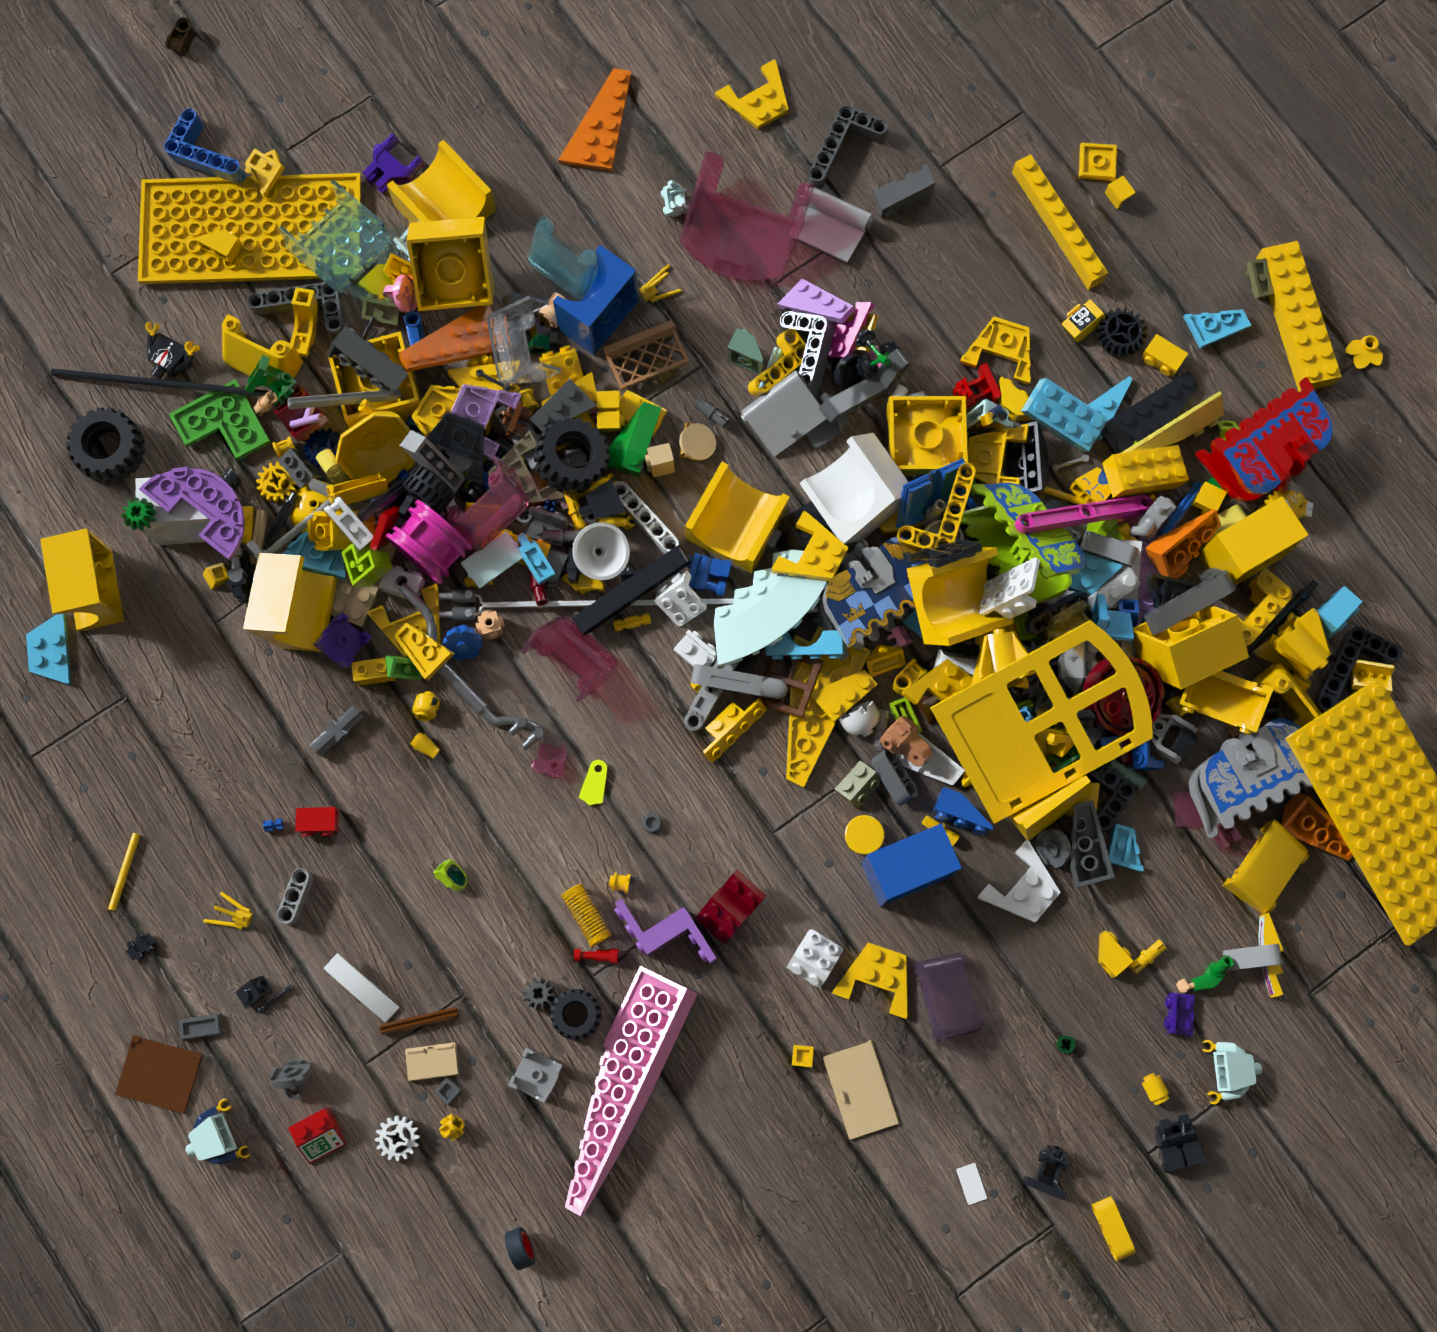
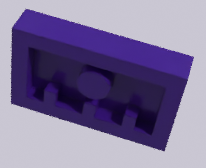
M1172 992L1169 993V997H1166L1165 1008L1168 1009V1016L1164 1019V1028L1167 1029V1034L1193 1036L1195 995Z

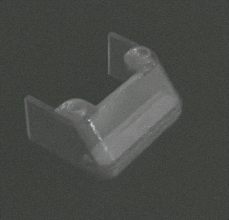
M527 296L491 313L488 317L487 324L496 372L501 383L511 385L540 382L561 372V368L544 363L531 364L525 331L533 327L535 323L534 312L548 306L547 301Z

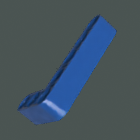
M185 109L164 144L166 153L176 163L234 183H242L246 179L247 173L237 160L194 145L204 126V122L194 109Z

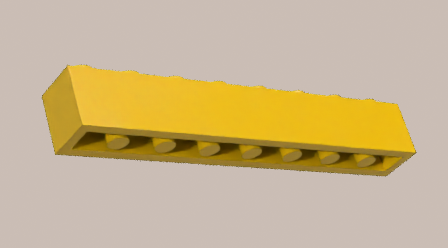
M1030 154L1016 161L1012 171L1013 175L1086 288L1089 290L1104 282L1108 274L1107 270L1033 156Z

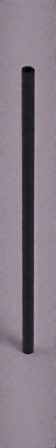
M51 369V375L59 377L262 397L269 391L255 389L253 393L245 391L246 388Z

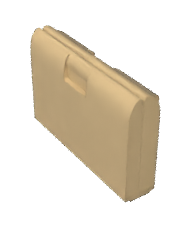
M456 1042L405 1049L408 1082L459 1075Z

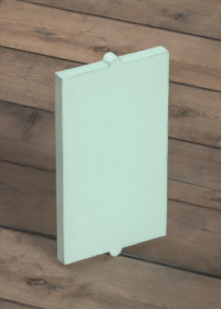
M506 531L461 562V565L468 573V578H472L480 589L523 558L518 550V542H515Z

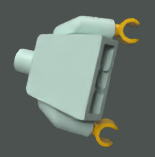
M1210 1040L1203 1041L1202 1043H1208L1211 1047L1210 1050L1202 1049L1204 1053L1217 1050V1052H1213L1218 1091H1222L1219 1094L1215 1091L1208 1092L1207 1095L1215 1094L1217 1097L1215 1101L1209 1102L1217 1104L1220 1099L1227 1101L1241 1098L1249 1090L1250 1086L1256 1083V1075L1262 1073L1261 1064L1254 1063L1253 1056L1246 1054L1245 1050L1235 1043L1217 1042V1044H1213Z

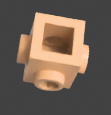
M485 611L481 613V616L477 617L479 623H476L478 633L483 634L485 640L496 639L504 634L502 627H505L503 618L498 616L496 611Z

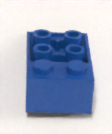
M945 787L942 788L931 814L936 816V820L941 822L948 820L960 829L967 827L973 830L972 833L979 836L987 835L993 830V826L963 794Z

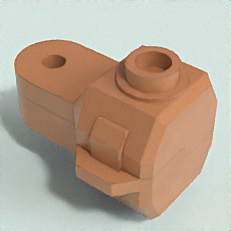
M901 716L880 738V742L886 749L893 754L901 753L915 766H922L933 755L931 747L918 736V727L906 716Z

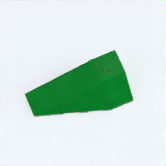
M646 402L642 403L610 445L608 453L610 460L607 468L639 478L661 407Z

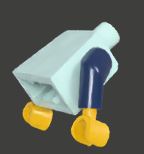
M985 399L966 414L967 438L975 434L995 433L1004 431L1006 428H1013L1014 423L1008 420L1009 411L1002 405H997Z
M228 1099L220 1100L217 1107L213 1106L198 1116L193 1126L194 1130L188 1135L191 1143L186 1146V1153L189 1156L196 1155L199 1161L206 1159L208 1163L223 1165L237 1160L236 1158L238 1157L244 1159L251 1155L244 1156L241 1154V1150L249 1146H242L239 1151H234L237 1149L223 1113L219 1114L221 1111L229 1112L232 1109V1106H228L226 1109L222 1108L223 1103L227 1102Z

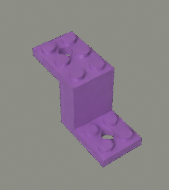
M620 899L615 903L617 906L614 909L621 921L625 919L628 923L625 928L632 938L636 936L639 942L636 945L642 955L646 953L648 957L689 931L690 933L687 934L693 946L697 944L700 948L698 954L703 962L708 961L709 964L717 961L716 956L685 907L643 933L623 900Z

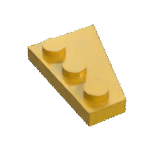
M405 623L394 635L424 679H430L454 655L452 651L411 623Z
M863 670L814 690L811 698L834 723L873 690L877 683Z

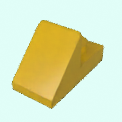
M1045 729L1039 732L1038 737L1045 739V742L1049 744L1048 752L1059 757H1063L1074 745L1066 729Z

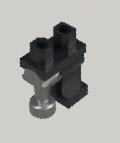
M238 548L231 561L227 559V562L232 567L227 572L230 578L227 581V587L233 591V597L242 603L249 602L252 588V573L249 554L246 551H242V548Z

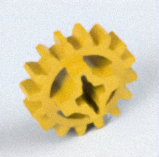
M276 462V466L269 463L268 469L263 466L264 472H258L261 479L256 480L259 485L257 489L261 492V496L263 498L266 497L269 502L274 499L275 503H278L279 499L285 502V497H289L292 491L297 492L294 488L297 484L279 462ZM276 477H277V479L279 480V481H278V483H279V484H278L279 488H278L277 485H276V484H277V483H276V481H277V480H276Z

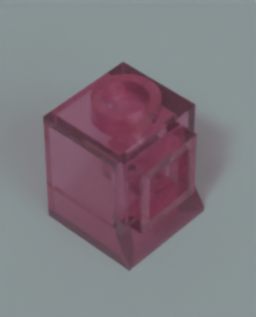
M1222 823L1217 824L1218 834L1213 839L1219 851L1242 839L1235 825L1231 829H1224ZM1220 828L1223 829L1227 837H1223V835L1219 831Z

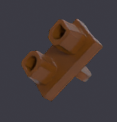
M520 400L514 415L512 414L513 408L507 407L506 411L502 410L499 412V417L503 419L502 425L506 426L510 422L506 434L508 438H511L512 435L520 438L523 437L526 426L518 424V419L529 422L533 412L524 407L525 402Z

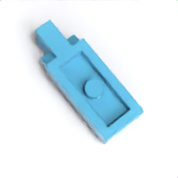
M524 533L517 536V540L521 545L518 548L520 555L538 585L555 577L554 570L537 542H534V540L529 542Z

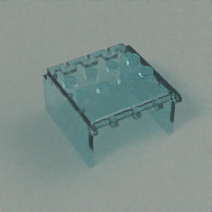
M332 180L331 184L337 195L336 202L338 203L331 211L326 208L324 210L326 216L318 223L314 220L311 221L310 224L313 227L304 235L299 232L297 234L299 240L282 226L279 227V230L286 242L285 247L333 290H340L342 292L351 284L349 278L353 281L365 271L362 266L368 269L378 260L376 254L382 256L390 249L389 245L392 241L384 222L335 180Z

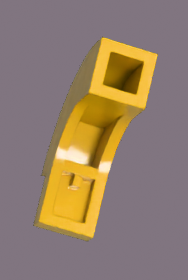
M296 287L291 303L294 309L295 323L290 344L294 345L300 357L307 358L316 336L318 304L314 290Z

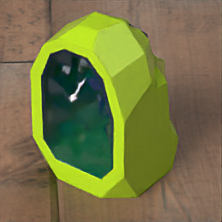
M452 859L444 861L433 872L436 879L454 891L460 892L467 885L465 872Z

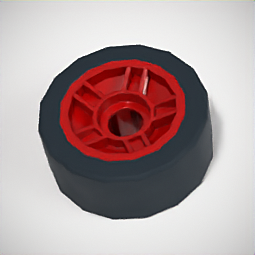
M518 1227L506 1232L505 1246L513 1266L517 1270H522L534 1265L535 1253L526 1230L523 1227Z

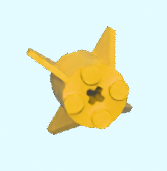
M1312 608L1300 618L1291 612L1286 622L1278 628V634L1275 635L1273 633L1269 640L1254 649L1258 657L1275 664H1283L1287 669L1296 671L1304 679L1310 677L1316 668L1322 669L1328 663L1327 658L1331 655L1319 612L1315 608Z
M996 629L993 631L994 634L978 636L980 650L971 685L1007 666V664L1029 654L1017 638V632H1005V629ZM1031 670L1007 684V688L1018 687L1028 689L1027 677L1035 675L1036 672Z

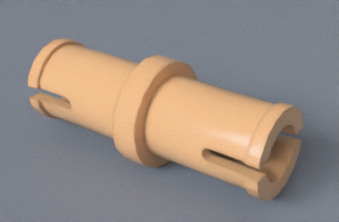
M268 391L265 396L258 399L257 404L253 407L255 415L259 413L258 416H262L272 408L273 403L277 401V395L274 392Z

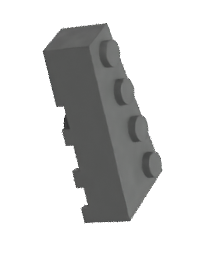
M346 326L332 342L326 353V356L329 358L333 356L340 360L339 364L345 368L347 366L354 368L356 375L361 378L368 377L372 385L390 396L395 393L408 375L401 365L393 363L388 355L383 352L380 353L371 342L363 340L354 329Z

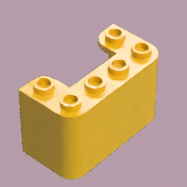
M1267 568L1263 569L1247 585L1251 589L1249 600L1256 606L1243 620L1239 618L1246 647L1254 642L1292 597L1290 587Z

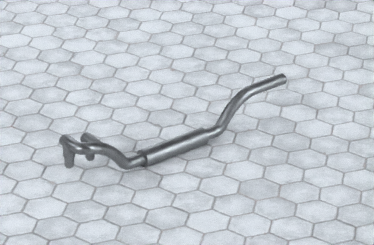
M406 583L402 584L399 590L424 617L428 636L437 641V627L431 610ZM448 662L437 671L477 715L480 714L491 725H513L508 731L512 736L523 728L532 731L533 733L522 744L525 750H528L544 737L545 732L543 728L530 719L519 716H495L487 708L488 704Z

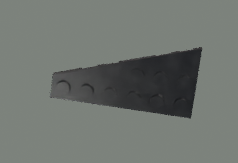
M1186 372L1106 422L1100 433L1113 454L1123 452L1131 447L1135 441L1139 442L1174 419L1199 387L1191 372Z

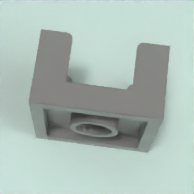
M525 1048L521 1063L508 1086L521 1090L543 1103H547L564 1065L530 1048Z

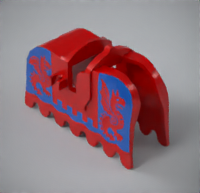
M1308 377L1303 378L1299 382L1301 392H1297L1294 388L1287 389L1281 394V399L1274 398L1267 404V409L1260 408L1254 412L1253 419L1248 417L1239 423L1240 430L1235 427L1229 429L1225 433L1226 441L1220 437L1211 442L1212 453H1208L1204 449L1196 452V457L1230 497L1242 502H1251L1270 491L1286 492L1291 476L1299 475L1304 471L1308 460L1311 459L1310 456L1322 450L1331 440L1333 430L1331 418L1318 398Z

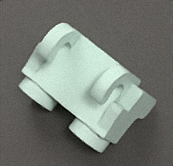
M673 180L668 181V185L663 187L661 191V196L665 200L663 212L666 217H676L681 215V213L685 214L690 211L685 201L687 189L681 187L679 183Z

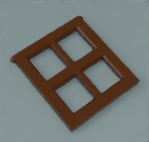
M783 655V657L791 659V655ZM802 655V659H793L789 674L785 677L773 673L778 659H772V656H770L763 676L784 681L788 690L789 687L803 690L804 693L798 708L783 704L786 695L780 698L778 702L757 695L753 702L759 698L765 707L804 718L824 661L821 659H810V656ZM799 662L813 666L807 683L793 679Z

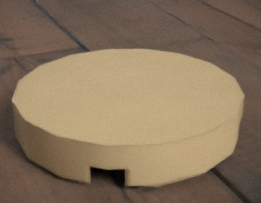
M691 424L680 435L679 444L681 451L691 460H706L716 449L715 435L704 424Z

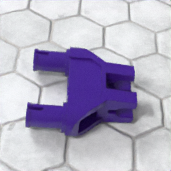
M393 133L383 143H377L374 146L373 162L363 171L365 179L369 183L373 182L380 174L382 175L375 183L378 187L377 190L381 194L388 190L387 184L391 181L397 185L412 182L415 179V174L426 165L419 156L408 166H403L389 153L400 143Z

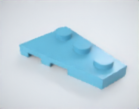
M1243 309L1210 314L1206 312L1199 315L1185 314L1183 317L1200 349L1251 327V323Z

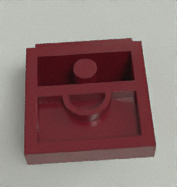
M299 385L294 388L295 391L290 398L309 396V394ZM283 399L285 401L284 404L281 405L279 403L276 407L273 403L271 408L297 442L305 441L310 437V433L322 429L326 422L329 421L318 407H314L312 415L320 413L323 416L322 421L291 428L290 421L303 418L306 408L289 409L288 399Z
M736 869L695 918L725 945L739 927L752 915L766 895Z

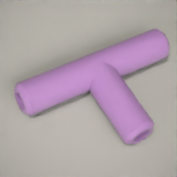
M314 407L306 408L304 417L290 421V427L297 428L322 421L323 416L320 413L312 415Z

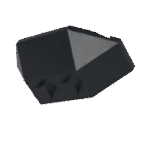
M1038 421L1027 423L1029 424L1027 443L1010 442L1006 449L1008 477L1020 478V485L1033 493L1044 491L1050 481L1047 445Z
M812 501L781 520L779 530L781 531V536L776 545L779 552L787 550L804 551L813 535L796 528V523L803 511L809 513L829 532L834 533Z

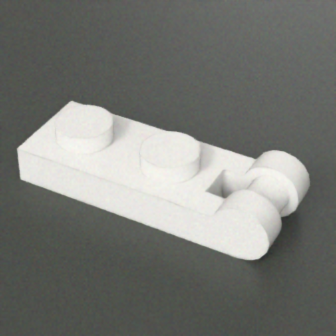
M337 497L331 506L328 505L324 508V511L353 544L361 550L372 541L373 535L343 500ZM339 508L344 511L340 516L335 513Z

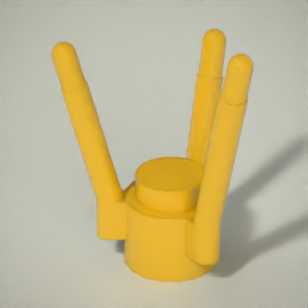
M669 264L648 283L643 285L642 288L638 289L645 302L650 300L653 303L659 299L682 292L681 289L658 296L655 295L658 293L655 286L669 275L666 272L670 268Z
M221 892L220 895L240 910H236L234 913L218 906H214V909L232 916V921L235 923L209 919L203 920L204 923L236 927L242 930L243 927L248 928L253 913H250L251 909L244 907L224 892Z

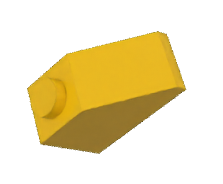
M219 230L197 236L195 239L200 248L231 264L243 246L239 240L240 237L232 231L228 233L224 230Z

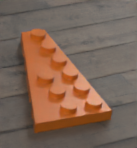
M613 68L558 159L559 164L612 172L632 75L631 71Z

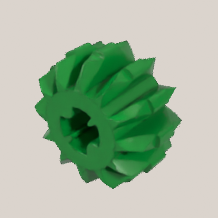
M135 497L133 503L127 500L128 507H122L125 513L121 514V517L125 519L124 524L130 526L132 530L138 528L140 531H144V526L151 528L150 521L156 522L153 516L157 514V511L153 509L154 505L148 502L146 498L140 500L138 497Z

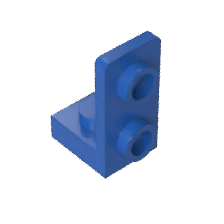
M1149 740L1132 749L1133 769L1143 771L1164 769V761L1155 760V757H1150Z

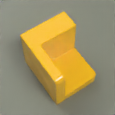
M1121 176L1108 184L1105 194L1115 208L1119 209L1123 201L1133 196L1135 191L1125 177Z

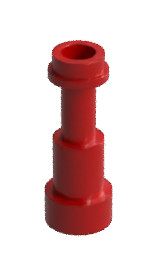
M581 948L574 949V961L581 962V959L596 960V962L618 964L619 948L596 950V952L581 951Z

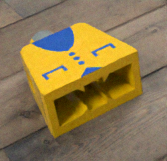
M1098 467L1077 478L1069 488L1084 504L1105 501L1111 494L1106 474Z

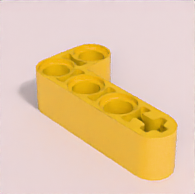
M788 329L778 335L777 345L784 355L749 383L748 390L751 395L760 396L801 365L806 344L795 330ZM784 362L787 363L788 368L784 366ZM770 372L774 374L775 379L771 377ZM763 382L764 385L759 388L758 385Z

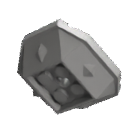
M1092 619L1073 620L1060 636L1089 620L1092 621ZM1113 639L1127 656L1135 658V649L1132 641ZM1084 641L1058 655V677L1072 695L1083 692L1088 674L1099 663L1095 659L1096 653L1100 655V661L1106 659L1089 641Z

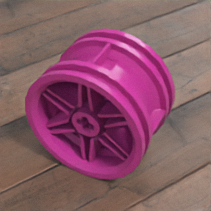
M416 500V507L408 509L411 516L400 528L393 526L391 528L393 533H387L385 537L421 571L438 584H442L443 580L441 578L450 575L447 569L458 557L464 559L466 557L464 552L466 550L471 551L473 548L446 520L426 504Z

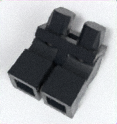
M1188 1114L1179 1115L1178 1121L1172 1123L1169 1119L1159 1121V1126L1155 1127V1138L1162 1160L1163 1172L1206 1163L1201 1145L1198 1142L1197 1131Z

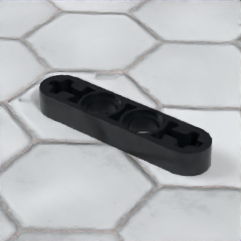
M1073 592L1030 615L1025 620L1026 631L1039 634L1084 610L1089 602L1088 596L1085 593ZM1066 604L1067 610L1063 614L1061 608ZM1051 612L1052 619L1048 622L1047 614Z

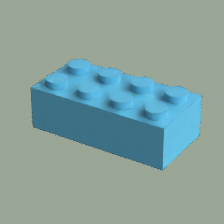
M1047 378L1039 380L1020 411L1032 420L1038 421L1040 425L1082 452L1091 449L1108 421L1107 417Z

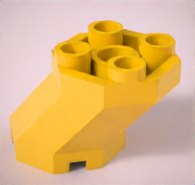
M356 509V510H351V511H352V512L356 515V517H357V512L360 511V510ZM337 510L335 513L340 516L344 511ZM315 511L312 514L315 516L307 522L308 538L311 542H315L316 545L314 547L316 550H345L353 543L325 511ZM371 516L362 523L374 536L375 517Z

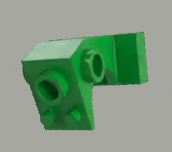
M262 355L248 378L245 391L253 393L255 388L265 386L277 395V401L274 403V406L276 407L279 403L283 405L285 402L283 399L290 398L294 393L293 387L297 381L290 374L268 365L270 358Z

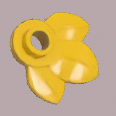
M1372 335L1365 336L1361 340H1353L1345 349V353L1354 356L1353 362L1357 369L1367 367L1370 362L1379 366L1383 359V354L1378 349V339Z

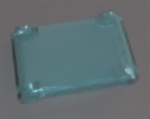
M543 215L535 226L528 254L529 263L533 268L574 297L583 299L597 275L596 251L585 250L579 257L555 241L552 235L554 224Z

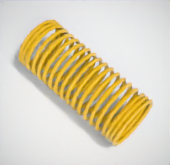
M581 883L564 892L561 897L565 904H567L566 907H569L568 910H571L570 913H572L571 916H574L573 919H576L575 922H578L577 925L581 929L580 931L583 932L582 934L586 941H588L589 947H593L609 938L612 934L608 928L605 929L606 925L603 926L605 922L601 919L602 916H599L600 913H597L598 910H595L596 907H593L595 904H592L593 901H590L591 898H588L589 895H586L588 892H584L586 889Z

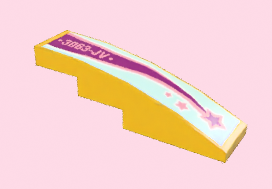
M1270 914L1260 915L1259 946L1279 944L1280 952H1282L1283 948ZM1281 965L1262 967L1263 977L1270 998L1283 995L1276 975L1283 973Z

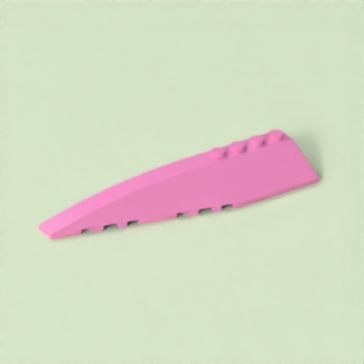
M642 966L639 967L605 1039L604 1047L606 1048L599 1064L601 1069L599 1077H596L595 1094L591 1097L584 1126L586 1131L584 1139L581 1140L579 1146L581 1149L579 1160L575 1163L574 1169H576L574 1180H571L565 1208L581 1217L609 1174L637 1123L698 994Z

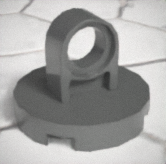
M1049 828L1039 833L1036 839L1039 840V846L1036 849L1041 860L1046 865H1053L1054 868L1067 864L1072 854V835L1063 833L1056 828Z
M304 1059L285 1061V1066L278 1068L277 1065L270 1072L271 1083L276 1088L284 1089L288 1098L297 1100L301 1098L305 1091L304 1082L311 1076V1066L309 1063L306 1064ZM291 1087H298L300 1092H293Z

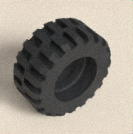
M103 407L97 408L95 412L89 410L86 412L87 415L84 417L81 415L77 418L79 421L76 424H72V432L67 434L69 442H66V449L68 450L69 459L73 461L72 463L86 477L96 482L101 480L103 483H110V480L116 483L121 481L120 478L122 477L128 478L130 476L129 473L131 471L135 472L138 469L137 464H141L144 459L141 454H145V447L143 446L145 440L141 435V430L120 410L116 411L114 408H107L106 411ZM108 432L119 433L121 436L120 446L113 455L105 459H94L92 457V446L98 437Z
M571 417L564 418L563 422L561 419H558L553 424L548 425L534 450V462H537L535 468L537 472H541L539 477L543 481H548L547 485L552 488L554 486L561 493L563 490L567 491V494H574L575 491L578 494L584 493L585 490L592 486L594 481L597 482L601 479L610 460V455L608 454L610 449L608 444L605 445L607 441L605 436H601L599 434L600 430L597 427L594 429L591 426L592 423L588 421L586 423L581 422L582 419L580 418L572 420ZM567 443L579 447L585 453L588 465L583 468L566 466L559 460L555 450L556 446Z

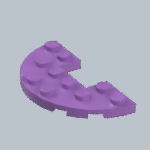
M180 467L171 469V471L161 475H155L139 488L142 493L169 514L185 500L211 520L198 536L231 561L241 544L245 519L238 496L222 478L204 469Z

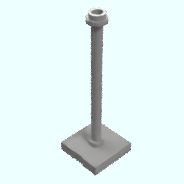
M328 499L315 511H324L326 506H331L330 500ZM315 511L267 550H261L253 540L246 544L245 550L256 562L259 553H276L308 526L307 522L315 516L312 515Z

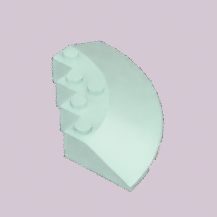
M787 550L773 553L772 567L778 556L798 563L804 551ZM772 568L755 571L753 586L736 589L732 605L715 609L714 629L719 667L742 661V657L751 653L756 655L760 653L759 650L767 645L771 647L783 639V634L791 628L795 629L802 622V617L809 609H814L820 600L819 595L828 585L827 581L807 579L805 576L798 575L792 577L783 573H778V575L772 574Z

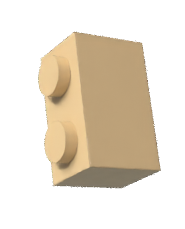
M669 443L647 448L648 455H645L647 471L652 472L653 477L675 472L674 459Z

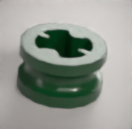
M1062 1035L1057 1039L1056 1047L1061 1053L1069 1054L1075 1049V1041L1070 1036ZM1063 1039H1065V1041H1067L1068 1039L1071 1042L1069 1043L1070 1048L1068 1050H1066V1048H1064V1050L1061 1048V1041Z

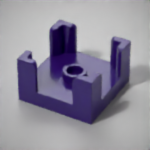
M343 612L337 614L313 643L316 648L342 669L351 665L355 654L372 638L366 631L360 633L347 622L349 617Z

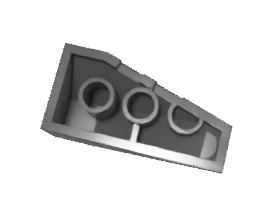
M1093 800L1073 805L1070 868L1076 888L1115 878Z

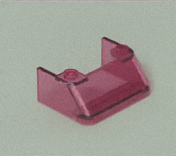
M496 456L492 457L497 470L492 472L488 478L490 489L465 513L459 508L454 510L449 506L444 510L448 523L469 542L475 551L484 549L526 509L529 502L516 470Z
M563 615L537 628L521 651V653L525 654L535 649L540 656H550L553 654L579 677L577 686L581 691L576 698L577 702L592 694L618 664L613 655L589 634L582 636L573 621Z

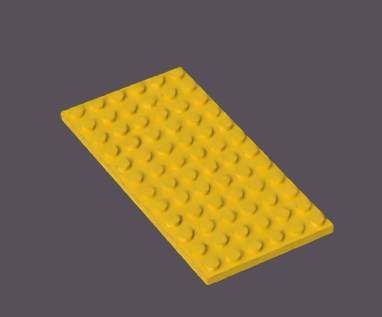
M360 173L280 175L267 197L261 194L260 188L252 176H247L242 183H234L219 177L141 180L139 284L360 278ZM219 230H224L228 233L232 231L240 237L239 240L243 246L231 264L200 248L195 240L196 237Z
M1379 678L1285 739L1405 945H1411L1437 927V775Z

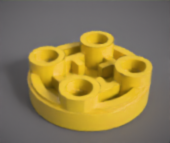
M857 816L846 827L845 841L851 851L860 855H867L877 851L883 844L884 829L881 823L872 816Z

